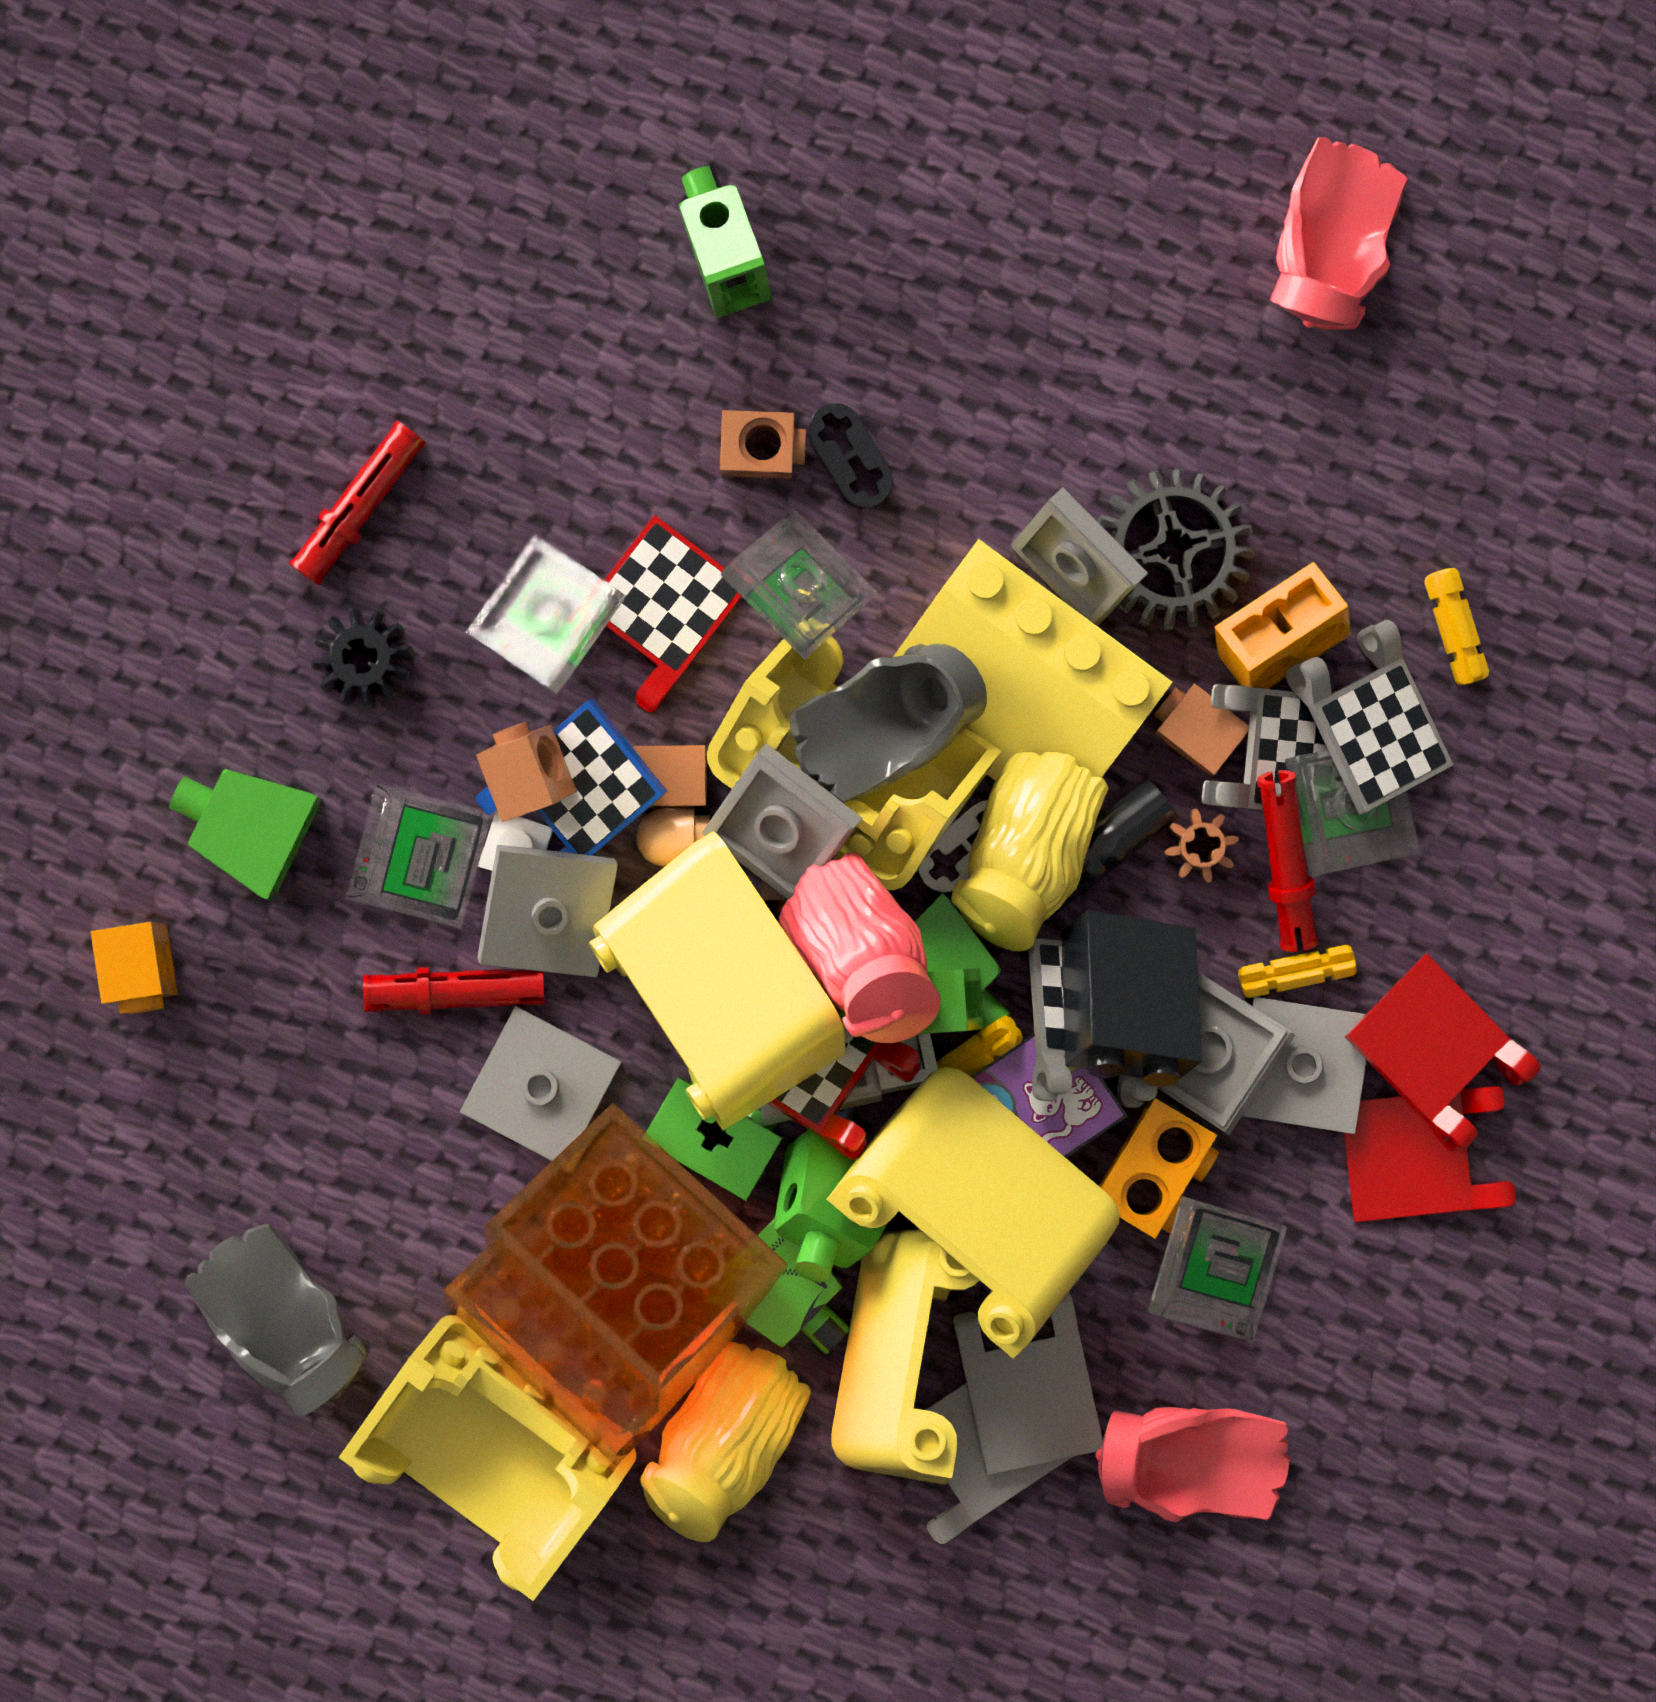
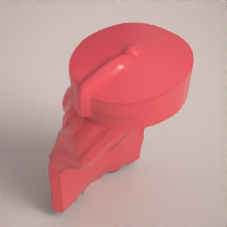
M1326 137L1317 138L1291 192L1290 205L1284 220L1285 226L1279 240L1276 261L1281 274L1270 297V301L1303 320V324L1307 328L1317 327L1324 330H1352L1357 328L1365 315L1366 307L1360 305L1362 299L1368 295L1380 279L1386 276L1390 267L1386 249L1387 235L1398 213L1403 191L1408 182L1406 175L1390 163L1381 164L1380 157L1377 154L1355 144H1350L1347 147L1346 143L1334 142L1332 144Z
M846 853L841 859H833L827 862L825 866L820 867L814 864L807 868L806 873L800 878L794 888V895L786 901L782 908L779 925L834 1007L846 1014L842 1018L845 1028L853 1037L862 1036L868 1040L880 1043H896L921 1033L936 1018L940 1008V995L928 976L927 958L921 932L916 923L899 906L889 891L872 873L860 854Z
M1162 1407L1155 1408L1144 1414V1416L1115 1410L1111 1414L1102 1448L1096 1452L1098 1474L1104 1497L1108 1503L1122 1508L1130 1507V1501L1135 1502L1147 1511L1153 1512L1162 1519L1172 1522H1178L1193 1514L1204 1512L1219 1513L1235 1518H1255L1268 1521L1272 1517L1280 1499L1277 1490L1285 1486L1288 1476L1290 1456L1286 1452L1289 1446L1288 1441L1284 1437L1287 1436L1289 1427L1283 1421L1237 1409L1205 1410Z

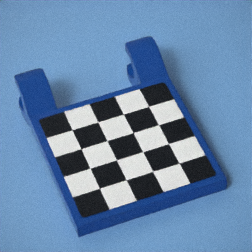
M591 698L553 730L577 792L537 811L566 846L559 852L593 856L668 791L596 701ZM487 786L476 796V801L487 815H492L497 811V808Z

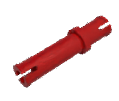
M395 421L393 428L362 466L329 511L324 508L317 517L321 523L294 559L290 560L289 564L310 581L320 586L323 582L322 579L349 544L355 546L362 536L358 533L383 498L390 492L393 485L420 449L425 447L426 442L399 421Z
M1278 770L1281 787L1280 795H1276L1272 772L1262 774L1257 779V784L1260 788L1270 868L1273 878L1268 883L1269 899L1275 902L1277 907L1280 948L1288 952H1298L1295 937V928L1297 927L1300 928L1303 951L1318 945V936L1316 935L1311 898L1316 894L1313 877L1307 875L1296 789L1297 777L1292 771Z
M417 967V973L394 975L363 974L365 1013L392 1010H418L419 1015H431L432 1009L545 1005L544 972L525 969L430 972L429 967Z

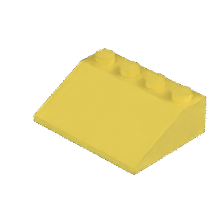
M980 539L977 540L893 656H904L907 649L918 644L926 646L930 644H946L955 647L973 662L986 685L987 704L984 713L979 719L961 729H967L978 734L1001 750L998 758L987 773L995 781L1000 776L1008 759L1021 752H1034L1039 756L1045 752L1069 754L1075 757L1078 767H1086L1090 770L1092 777L1102 778L1173 683Z

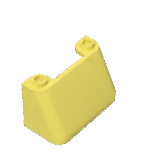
M810 621L806 623L811 628L810 630L798 622L806 632L805 634L794 627L806 645H809L824 631L817 625L814 626ZM826 633L805 651H802L786 636L745 681L710 742L707 751L708 765L713 774L722 783L733 789L758 751L766 743L801 770L795 752L797 742L791 734L790 715L794 709L800 707L813 697L833 691L838 687L833 683L841 671L844 662L843 654L839 644L830 634ZM960 729L952 743L930 763L906 774L882 789L845 802L846 806L863 819L834 859L839 860L846 853H858L887 890H896L904 887L921 867L987 775L1001 750L978 734L967 729Z
M714 831L689 846L593 925L596 938L590 941L589 945L597 960L607 973L616 968L623 977L628 976L688 1067L693 1085L685 1090L693 1106L703 1120L714 1116L723 1131L846 1054L845 1030L834 1005L726 844Z
M951 1067L938 1068L927 1076L880 1128L860 1157L857 1158L826 1199L851 1221L867 1228L882 1227L898 1212H901L991 1289V1293L986 1297L978 1310V1321L987 1337L1012 1359L1031 1342L1107 1244L1119 1225L1120 1217L1116 1203L1103 1189L972 1077L959 1069Z
M920 1229L885 1230L873 1249L862 1257L834 1415L831 1443L836 1457L842 1463L854 1469L945 1485L953 1476L957 1452V1435L952 1424L944 1416L932 1411L914 1408L932 1299L946 1301L950 1290H966L975 1286L980 1280Z
M446 1315L439 1320L409 1357L338 1458L351 1466L361 1479L369 1483L392 1484L399 1479L403 1472L412 1477L500 1542L493 1555L494 1566L500 1580L509 1588L520 1591L534 1601L609 1501L634 1464L636 1451L631 1441L620 1430L479 1326L466 1318L457 1315Z

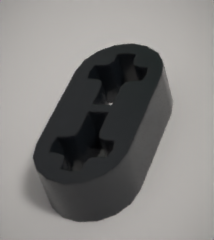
M830 403L820 407L813 414L809 422V438L823 465L842 496L850 505L859 509H873L880 506L888 499L893 484V475L883 455L852 408L841 403ZM832 415L837 422L847 419L851 423L852 427L846 431L845 435L853 450L846 455L842 453L834 440L823 443L819 437L825 431L823 420L828 416ZM858 458L868 473L878 470L882 474V478L876 483L879 492L876 496L869 497L865 491L855 494L851 490L850 486L856 481V476L849 464L850 461Z

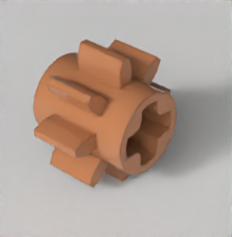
M1193 809L1190 812L1192 826L1184 829L1179 824L1171 823L1168 828L1171 833L1179 838L1177 846L1163 851V854L1168 857L1179 856L1183 862L1177 876L1179 878L1188 875L1192 868L1200 869L1203 882L1210 883L1212 880L1211 866L1217 863L1222 868L1232 869L1234 864L1229 858L1224 856L1226 846L1235 844L1239 841L1238 836L1224 837L1219 829L1223 824L1224 815H1218L1211 823H1202L1201 814L1198 809ZM1194 830H1202L1204 838H1214L1217 843V849L1212 850L1207 855L1208 863H1201L1198 854H1188L1186 851V843L1195 839Z

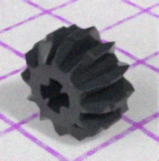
M354 607L350 609L351 627L348 629L345 628L344 624L337 617L332 616L328 619L329 627L338 636L334 641L320 635L315 637L314 644L323 650L330 651V657L316 658L311 661V666L315 671H334L320 684V688L325 693L335 691L345 682L340 694V704L350 707L355 700L357 690L361 689V699L366 709H374L376 707L374 688L379 687L383 695L391 701L398 696L396 689L387 682L390 675L402 681L410 680L412 673L404 667L394 664L395 660L413 657L414 650L410 645L391 647V644L399 640L405 633V629L399 623L390 626L380 634L386 621V614L383 611L375 610L371 615L368 626L365 627L361 609ZM360 643H364L371 652L378 653L376 664L368 662L372 669L363 674L355 665L347 663L349 652L357 654L353 647Z

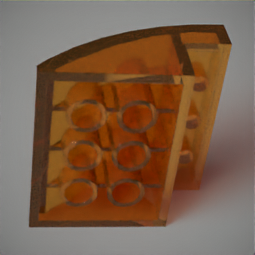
M612 1103L485 1225L486 1249L443 1291L445 1305L608 1460L617 1466L675 1406L723 1351L787 1268V1263L619 1107Z

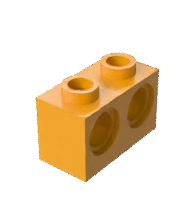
M1312 562L1216 625L1214 628L1218 656L1241 686L1270 689L1286 678V671L1291 666L1320 656L1350 636L1349 606L1317 565Z
M146 922L90 931L101 1004H118L120 1014H134L165 1009L163 997L178 995L167 924Z
M1155 1098L1146 1105L1098 1186L1116 1203L1121 1219L1156 1239L1161 1229L1171 1233L1188 1205V1202L1180 1197L1191 1178L1193 1177L1201 1182L1219 1154L1218 1150L1211 1147L1217 1135ZM1169 1128H1181L1189 1137V1151L1180 1161L1167 1162L1158 1152V1139ZM1140 1179L1151 1180L1159 1191L1157 1205L1147 1213L1133 1212L1128 1206L1126 1199L1129 1187Z

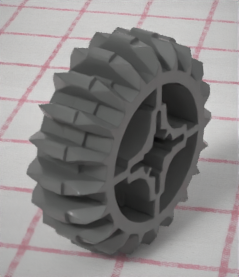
M1181 468L1173 470L1169 487H1164L1162 476L1158 470L1151 471L1148 474L1150 491L1146 493L1140 483L1132 479L1126 485L1127 492L1133 500L1131 504L1117 495H1113L1108 502L1112 510L1120 515V518L1115 519L1110 516L1101 515L1097 521L1107 532L1112 533V537L1124 548L1125 535L1130 522L1144 509L1150 506L1153 507L1154 523L1156 526L1155 539L1146 545L1139 546L1136 550L1128 551V553L1143 568L1155 567L1161 569L1167 575L1171 587L1174 588L1176 597L1161 596L1139 583L1122 601L1119 611L1127 614L1131 611L1136 601L1144 605L1145 608L1139 620L1141 625L1148 626L1153 619L1155 610L1164 612L1162 618L1163 629L1171 631L1176 622V612H1183L1186 626L1192 629L1198 625L1196 608L1199 606L1202 607L1206 616L1214 620L1220 615L1219 606L1213 599L1215 595L1229 604H1233L1238 598L1235 590L1226 583L1227 580L1245 584L1250 577V574L1245 569L1234 566L1235 561L1252 560L1255 552L1250 547L1236 546V540L1244 539L1253 532L1250 524L1232 527L1230 520L1236 518L1243 511L1241 503L1237 502L1224 511L1221 509L1218 503L1225 497L1228 491L1224 485H1219L1210 497L1201 493L1207 481V476L1203 473L1197 474L1190 489L1183 487L1184 472ZM1170 502H1181L1197 508L1212 521L1216 529L1207 531V529L1201 531L1186 529L1180 524L1176 512L1172 511ZM1168 529L1170 534L1178 536L1177 542L1181 538L1186 541L1187 545L1202 542L1193 545L1182 554L1179 571L1177 564L1168 563L1169 557L1165 561L1160 557V554L1145 557V555L1153 554L1164 545ZM1222 547L1221 563L1214 580L1206 588L1194 594L1191 583L1193 578L1191 573L1192 559L1210 549Z

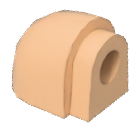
M695 807L655 809L644 816L638 825L636 834L638 850L644 859L651 864L665 867L689 846L705 837L702 832L710 822V815H695Z

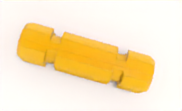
M1448 568L1431 573L1425 577L1424 583L1430 601L1436 599L1438 607L1433 609L1446 654L1452 653L1454 657V662L1449 663L1454 680L1458 685H1467L1488 677L1489 669L1484 653L1478 654L1476 646L1481 643L1467 599L1461 600L1459 592L1464 591L1459 571L1455 568Z
M1341 945L1325 949V954L1313 951L1271 960V965L1264 966L1263 962L1244 966L1238 972L1241 991L1244 997L1253 998L1269 994L1270 989L1276 988L1277 992L1323 983L1325 978L1330 976L1332 980L1351 977L1357 972L1354 952L1351 946Z
M1002 1016L936 1061L937 1068L951 1067L972 1076L998 1057L1019 1045L1023 1039L1022 1031L1016 1027L1015 1021L1011 1017Z

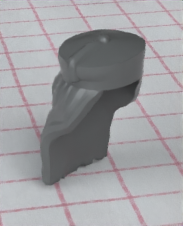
M918 644L907 649L904 656L874 659L850 680L833 691L815 696L792 711L790 715L791 734L797 742L795 747L797 761L805 774L815 779L818 784L843 803L882 789L936 759L952 743L962 727L979 719L984 713L987 704L986 685L973 662L961 651L946 644H930L927 646Z
M263 1224L248 1229L243 1237L234 1235L209 1251V1260H204L200 1263L198 1273L187 1275L184 1285L204 1315L210 1328L229 1350L233 1359L263 1388L280 1393L297 1417L313 1412L331 1399L340 1398L342 1391L352 1382L366 1359L367 1352L360 1339L355 1335L349 1339L345 1337V1329L339 1312L338 1301L333 1293L311 1278L302 1267L294 1251L271 1224Z

